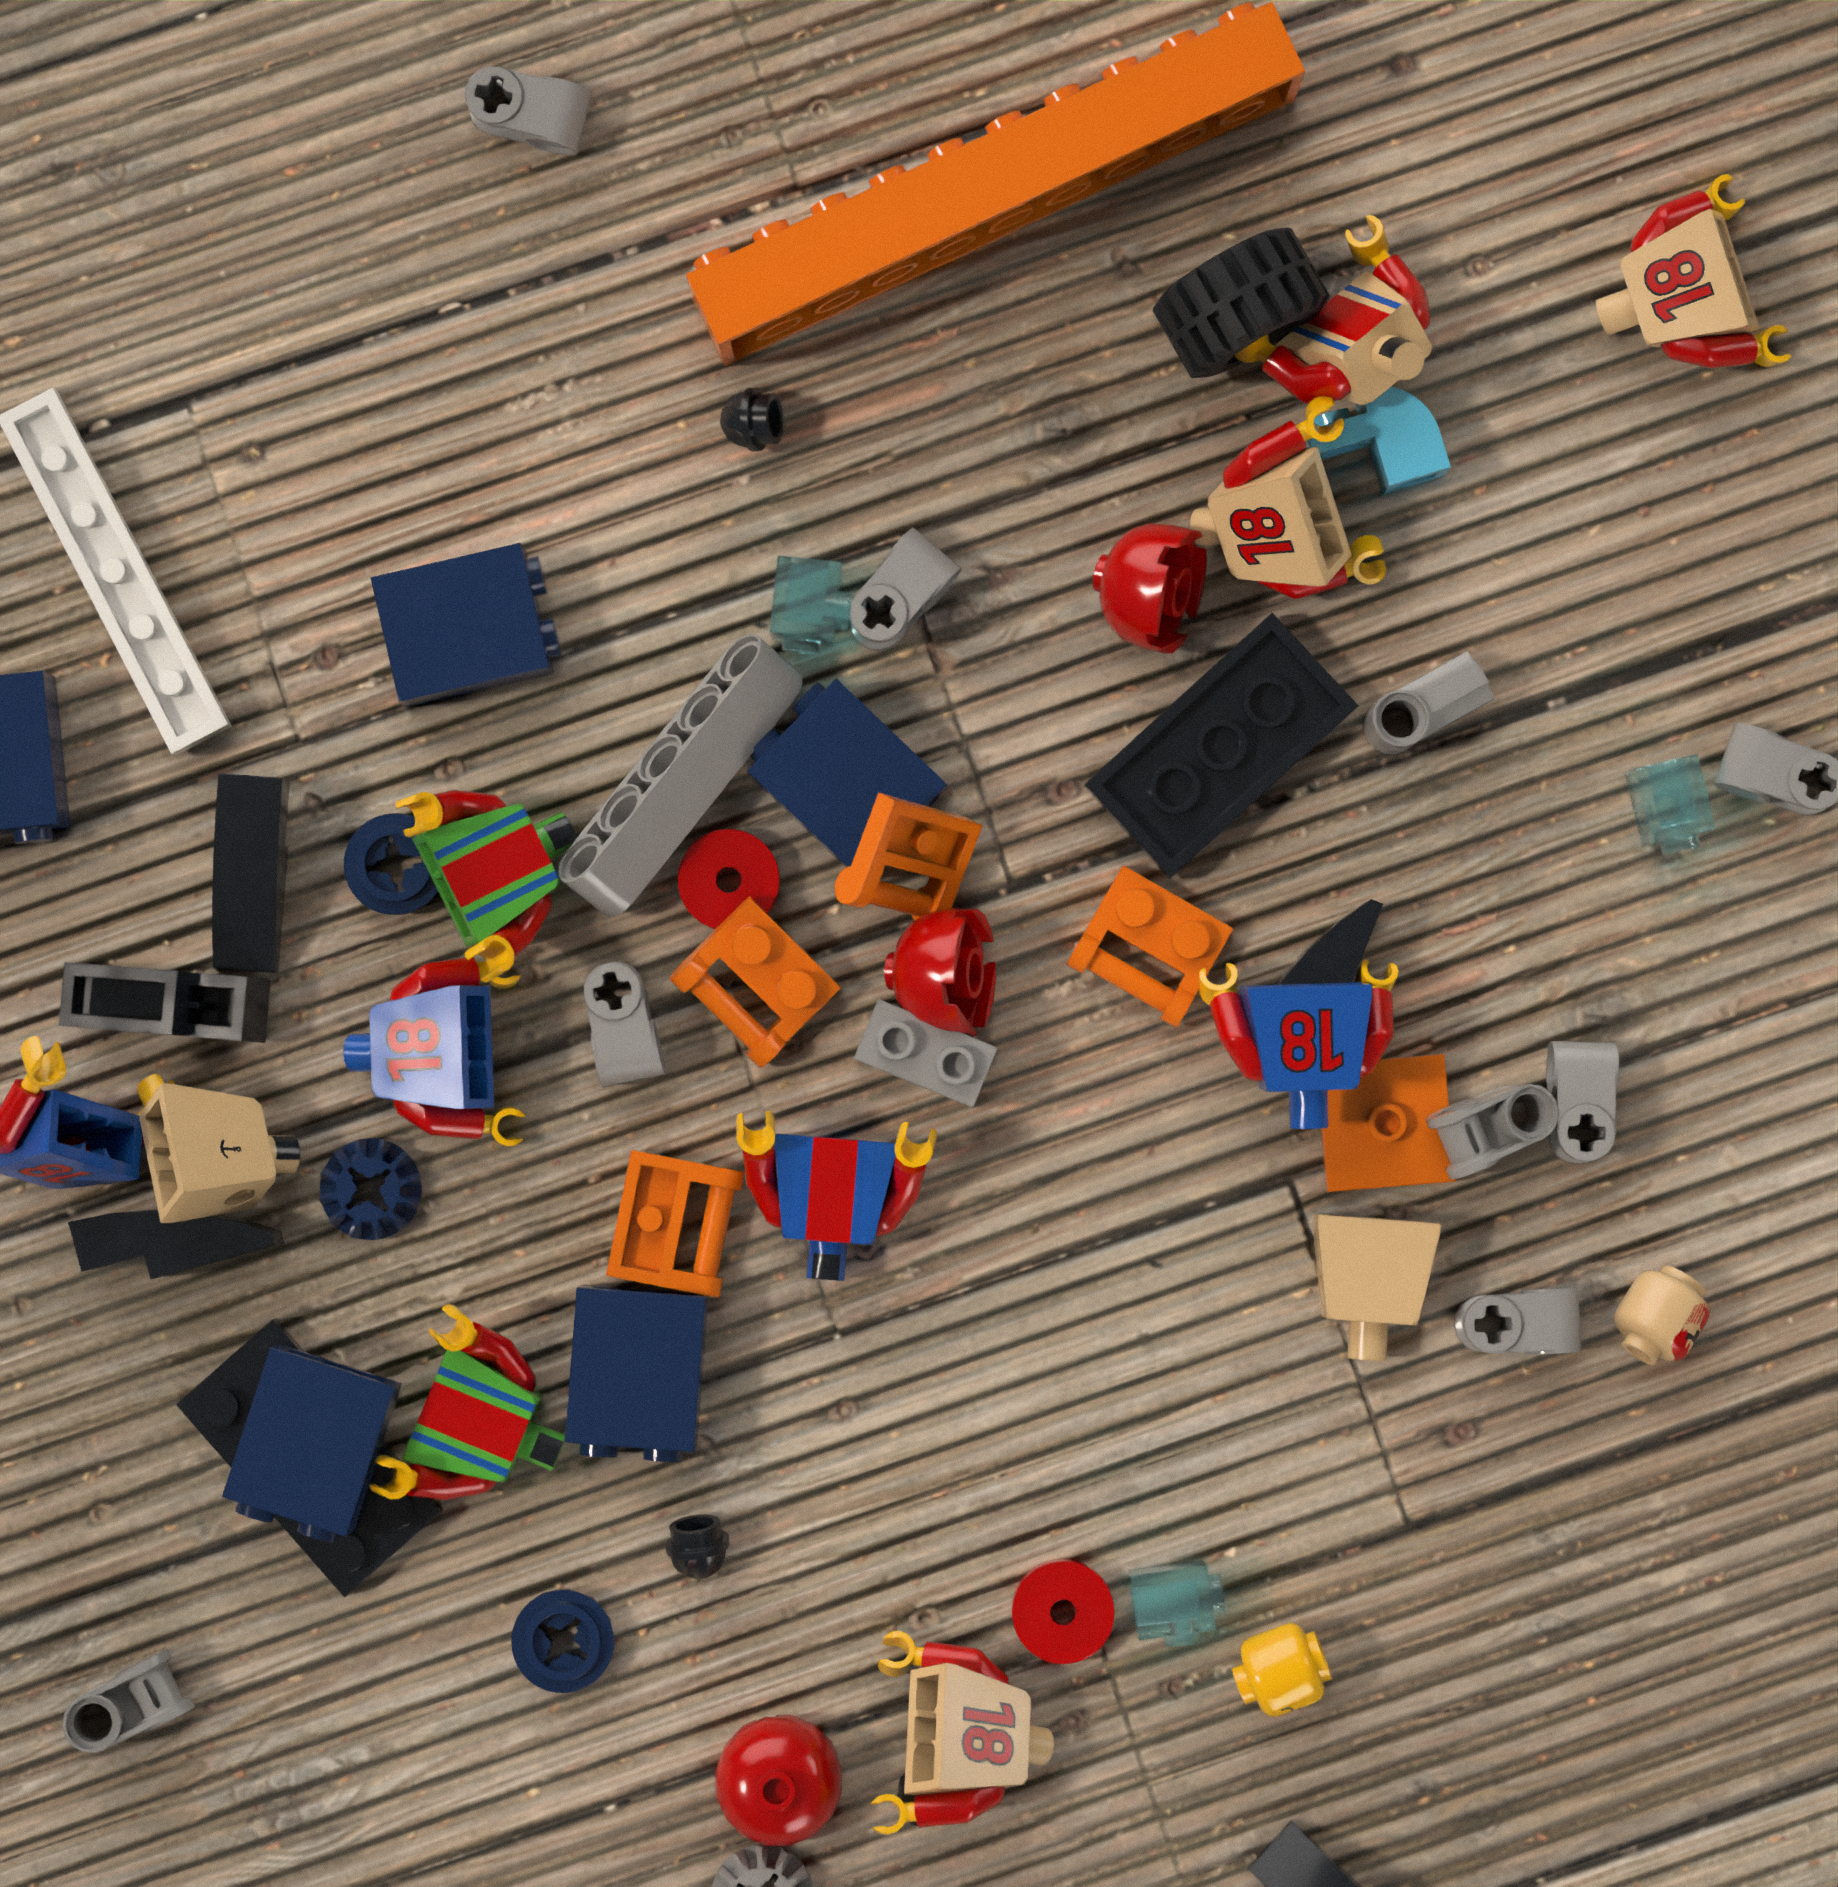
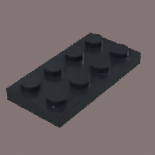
M1272 612L1084 784V787L1170 880L1359 705Z
M276 1318L266 1324L176 1404L230 1467H232L270 1347L282 1344L304 1351ZM383 1441L379 1456L388 1455L401 1461ZM376 1463L370 1484L377 1486L387 1485L393 1478V1468L384 1467ZM368 1487L355 1531L346 1537L336 1534L333 1543L317 1540L297 1532L298 1521L276 1514L274 1518L343 1597H346L440 1514L443 1508L432 1498L409 1496L406 1494L399 1499H389L371 1491Z

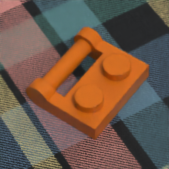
M878 792L852 864L844 868L836 879L834 887L837 900L842 904L858 908L871 904L910 914L913 920L933 911L951 909L983 825L963 816ZM885 865L929 876L927 885L918 890L884 882L880 878Z
M1123 865L1066 965L1083 974L1085 969L1089 970L1162 1012L1160 1019L1177 1028L1199 990L1200 970L1205 968L1207 976L1234 928ZM1106 932H1110L1183 974L1184 976L1176 990L1169 988L1098 947Z
M750 896L676 968L669 978L681 992L685 993L690 990L749 1048L746 1055L759 1068L768 1064L781 1051L786 1042L841 989L840 985ZM718 958L734 971L779 1016L767 1029L755 1020L707 972L709 967Z
M631 1150L606 1276L720 1298L724 1279L718 1277L734 1192L735 1190H742L745 1172ZM691 1181L710 1185L693 1272L674 1269Z

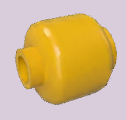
M1294 1623L1281 1625L1244 1640L1240 1649L1243 1664L1232 1668L1238 1690L1245 1705L1257 1701L1261 1710L1270 1717H1279L1320 1701L1324 1696V1682L1332 1680L1326 1657L1315 1631L1305 1634L1303 1629Z

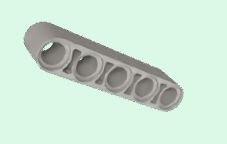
M748 634L736 640L725 651L568 848L558 868L560 880L606 916H616L625 911L637 899L754 752V746L774 727L793 703L802 686L801 673L758 635Z

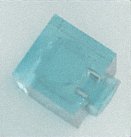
M778 556L770 635L772 639L783 640L782 650L802 654H820L821 644L835 646L836 630L848 631L852 593L841 592L842 562Z
M1698 754L1637 767L1625 773L1642 847L1660 844L1662 855L1700 847L1698 835L1715 829Z
M1203 1559L1127 1569L1135 1630L1139 1640L1163 1637L1165 1647L1188 1646L1203 1642L1202 1632L1216 1630L1214 1614L1225 1612L1222 1581L1220 1574H1208V1566Z

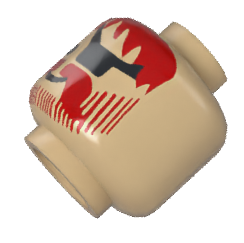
M1667 1265L1662 1266L1660 1271L1646 1270L1639 1273L1614 1315L1615 1325L1621 1334L1625 1336L1621 1344L1622 1347L1638 1360L1650 1365H1655L1659 1358L1667 1361L1683 1360L1702 1332L1711 1314L1710 1308L1703 1298L1706 1294L1705 1288L1691 1276Z

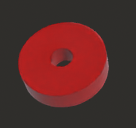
M722 829L700 837L688 848L678 870V889L682 902L689 913L703 925L715 930L749 896L769 914L779 895L780 872L775 857L760 839L741 830ZM725 869H734L741 875V884L734 892H724L717 885L718 875Z
M1060 1558L1040 1563L1024 1575L1014 1592L1012 1620L1018 1638L1033 1655L1050 1663L1072 1664L1089 1658L1107 1641L1114 1624V1602L1106 1582L1098 1572L1080 1561ZM1059 1600L1070 1601L1075 1606L1073 1618L1064 1623L1054 1620L1050 1612L1055 1602Z

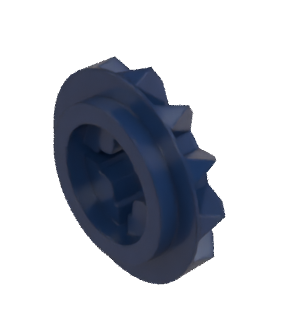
M400 813L383 814L374 817L356 830L347 845L344 855V873L348 886L362 904L376 912L388 915H406L429 904L438 891L423 860L421 863H415L413 867L404 870V881H401L403 891H398V885L394 883L391 874L380 873L377 870L369 872V867L378 866L379 862L388 859V849L391 848L389 838L393 837L394 845L398 847L401 855L412 856L414 859L421 858L412 840L416 836L406 837L403 832L405 829L414 827L415 817Z
M365 1138L348 1143L334 1152L320 1173L319 1201L330 1223L352 1238L379 1240L392 1236L402 1230L412 1220L420 1204L422 1183L416 1164L402 1148L387 1140ZM352 1168L357 1173H362L368 1178L384 1174L388 1169L391 1171V1174L384 1179L385 1183L380 1188V1193L385 1198L383 1202L389 1208L388 1211L381 1205L377 1206L371 1200L363 1202L361 1205L356 1204L352 1209L350 1208L349 1204L355 1200L354 1195L360 1189L355 1181V1175L350 1171Z
M569 1588L544 1592L531 1600L518 1615L511 1636L513 1657L522 1674L537 1687L555 1693L575 1692L595 1682L607 1668L615 1646L611 1618L593 1597ZM575 1618L581 1620L576 1627L578 1631L575 1634L574 1641L581 1646L580 1650L588 1656L585 1658L578 1652L574 1654L566 1650L560 1657L556 1656L551 1664L548 1663L546 1658L551 1653L549 1649L552 1646L553 1639L546 1634L547 1630L540 1623L542 1622L549 1628L553 1626L556 1629L562 1630L568 1623L571 1624Z

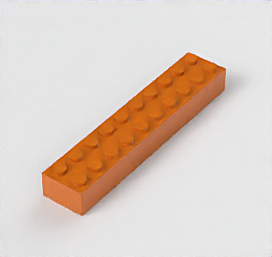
M1271 1L1256 9L1252 2L1236 6L1218 18L1220 24L1218 27L1198 36L1194 29L1178 33L1160 45L1162 51L1160 54L1140 63L1136 56L1120 60L1101 73L1104 80L1082 90L1077 83L1062 87L1043 100L1046 107L1024 117H1022L1020 111L1004 114L986 125L987 134L966 144H964L962 138H955L944 142L927 153L929 161L908 171L905 170L903 165L886 169L869 180L871 188L850 198H847L845 192L833 194L814 204L810 208L813 214L810 217L790 226L786 219L775 221L757 230L752 235L754 240L752 244L732 253L729 247L725 246L699 257L693 263L696 270L685 275L692 299L724 367L1294 102L1305 69L1273 2Z

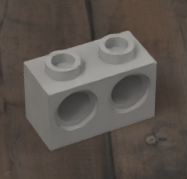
M878 999L854 1059L973 1108L997 1047L960 1032L946 1031L917 1019L909 1011Z

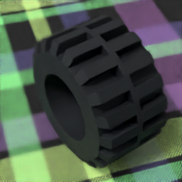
M1278 228L1261 232L1241 241L1199 265L1170 286L1162 294L1152 311L1191 378H1203L1220 374L1243 363L1235 355L1267 334L1269 342L1272 345L1277 344L1291 331L1317 316L1328 302L1330 294L1291 228Z

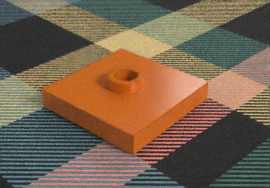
M1444 1054L1380 1059L1371 1074L1360 1078L1357 1089L1328 1090L1329 1127L1321 1128L1326 1192L1456 1181L1455 1179H1449L1445 1170L1450 1165L1437 1130L1428 1128L1425 1120L1432 1113L1449 1106Z

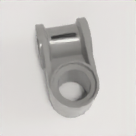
M493 66L480 69L470 77L465 88V101L473 124L481 132L490 136L522 142L531 147L554 154L567 156L578 154L592 95L590 89L559 78L538 77ZM495 90L504 91L506 103L508 104H499L496 113H488L484 100L481 98L491 99Z
M911 528L893 546L879 565L877 571L855 595L850 609V628L853 637L861 646L869 650L883 651L894 647L923 613L930 610L956 580L962 568L917 530ZM884 606L891 609L889 620L891 627L887 628L880 623L873 629L866 627V609L868 607L875 612H879Z
M1735 723L1714 785L1736 796L1757 802L1769 803L1797 814L1810 816L1821 813L1838 801V760L1827 753L1791 742L1785 737L1753 725ZM1814 769L1819 772L1817 782L1821 786L1826 787V791H1821L1814 797L1809 798L1806 796L1807 785L1798 781V779Z
M609 962L596 967L588 975L584 984V998L591 1026L592 1050L601 1086L604 1088L665 1075V1064L655 1020L651 1016L645 983L641 974L633 966L624 962ZM610 972H615L618 982L629 981L631 985V994L622 997V1008L614 1009L611 999L601 1000L598 994V988L608 984L607 974Z
M1550 1041L1546 1059V1086L1557 1102L1559 1114L1557 1124L1552 1133L1548 1135L1550 1147L1555 1155L1565 1162L1582 1164L1598 1160L1606 1155L1614 1145L1616 1135V1094L1619 1082V1055L1615 1042ZM1581 1118H1583L1584 1128L1595 1130L1596 1136L1595 1141L1584 1144L1583 1151H1580L1579 1140L1569 1139L1568 1128L1579 1125Z
M1512 1084L1498 1086L1474 1098L1449 1105L1427 1116L1425 1120L1428 1128L1437 1130L1450 1165L1445 1170L1449 1179H1457L1484 1170L1501 1161L1503 1157L1539 1140H1543L1555 1128L1559 1112L1556 1100L1551 1092L1544 1087L1534 1084ZM1517 1098L1522 1099L1527 1109L1526 1121L1520 1129L1514 1124L1511 1115L1512 1105Z
M1578 1287L1521 1290V1293L1471 1297L1460 1305L1455 1314L1454 1328L1456 1336L1467 1348L1484 1353L1525 1352V1354H1556L1582 1352ZM1486 1306L1490 1316L1500 1317L1501 1320L1500 1329L1490 1331L1489 1342L1487 1334L1475 1331L1474 1327L1475 1319L1485 1317Z
M168 1649L115 1674V1678L88 1690L72 1702L64 1714L62 1725L65 1737L70 1744L82 1752H99L141 1731L145 1733L193 1709L195 1705L192 1699L183 1698L167 1664L171 1659ZM91 1703L100 1704L108 1710L112 1718V1727L108 1735L96 1736L87 1732L81 1720L82 1710L85 1705Z

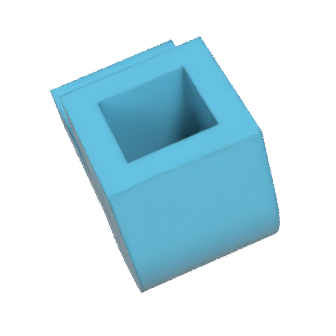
M1390 387L1371 403L1366 405L1355 404L1358 411L1356 416L1351 417L1349 409L1343 408L1315 417L1314 422L1319 426H1328L1334 421L1343 418L1344 429L1341 435L1334 441L1320 442L1311 438L1305 442L1306 448L1318 447L1322 460L1369 447L1383 495L1444 477L1451 468L1439 427L1432 413L1415 396L1395 387Z

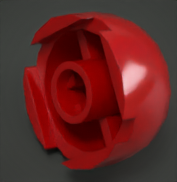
M1149 523L1131 529L1114 544L1109 555L1103 554L1100 556L1094 569L1093 589L1100 592V607L1108 625L1124 641L1140 648L1164 654H1173L1183 645L1188 635L1178 633L1177 630L1181 624L1184 611L1188 617L1196 618L1206 580L1207 550L1194 545L1195 540L1203 537L1201 531L1176 525Z
M952 908L933 911L910 923L899 938L895 952H890L887 955L884 966L886 986L889 990H894L895 998L900 1008L909 1011L917 1019L946 1031L960 1032L970 1037L977 1035L972 1027L984 1028L986 1026L994 1002L996 984V962H988L983 966L984 951L982 942H994L986 915L978 909Z
M793 1715L764 1717L742 1725L725 1743L715 1769V1795L725 1819L744 1837L766 1846H791L814 1836L833 1817L842 1794V1766L832 1741L815 1724Z

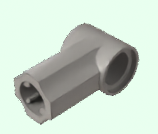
M1466 651L1398 690L1388 692L1369 708L1364 718L1363 730L1366 739L1374 749L1384 754L1404 752L1417 742L1491 702L1494 697L1489 687V681L1480 665ZM1398 707L1407 713L1411 721V731L1407 737H1394L1383 728L1381 718L1385 708Z

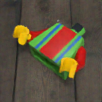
M451 790L438 794L420 792L398 800L395 803L396 809L406 806L413 812L415 817L414 827L403 830L406 837L416 836L412 840L465 946L468 947L475 944L466 950V959L469 960L477 954L483 956L488 963L489 971L481 979L485 983L493 980L513 966L515 957L531 944L550 912L552 902L549 892L560 884L559 877L550 860L565 853L577 837L572 825L561 812L533 825L521 803L506 806L497 795Z
M447 1304L442 1308L443 1311L456 1320L452 1331L447 1334H439L434 1329L429 1328V1335L447 1351L402 1458L414 1464L407 1465L388 1455H380L375 1459V1463L393 1468V1478L387 1485H369L371 1491L386 1498L399 1499L407 1494L416 1497L450 1500L488 1493L495 1486L496 1482L505 1483L510 1478L518 1458L553 1471L565 1444L564 1434L533 1422L543 1395L535 1390L536 1374L512 1340L479 1323H472L455 1305Z

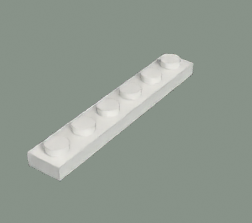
M51 388L1 414L0 425L171 754L177 756L232 727L58 391Z

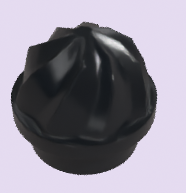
M757 387L747 388L744 392L731 396L726 406L722 409L720 425L727 439L735 445L748 448L751 452L762 451L769 444H778L783 433V411L779 397L775 393L763 394L761 389Z
M708 1514L691 1515L675 1520L670 1524L671 1538L665 1543L666 1554L671 1558L678 1572L686 1574L693 1579H705L720 1570L724 1563L726 1550L730 1546L728 1533L721 1530V1522L717 1516Z

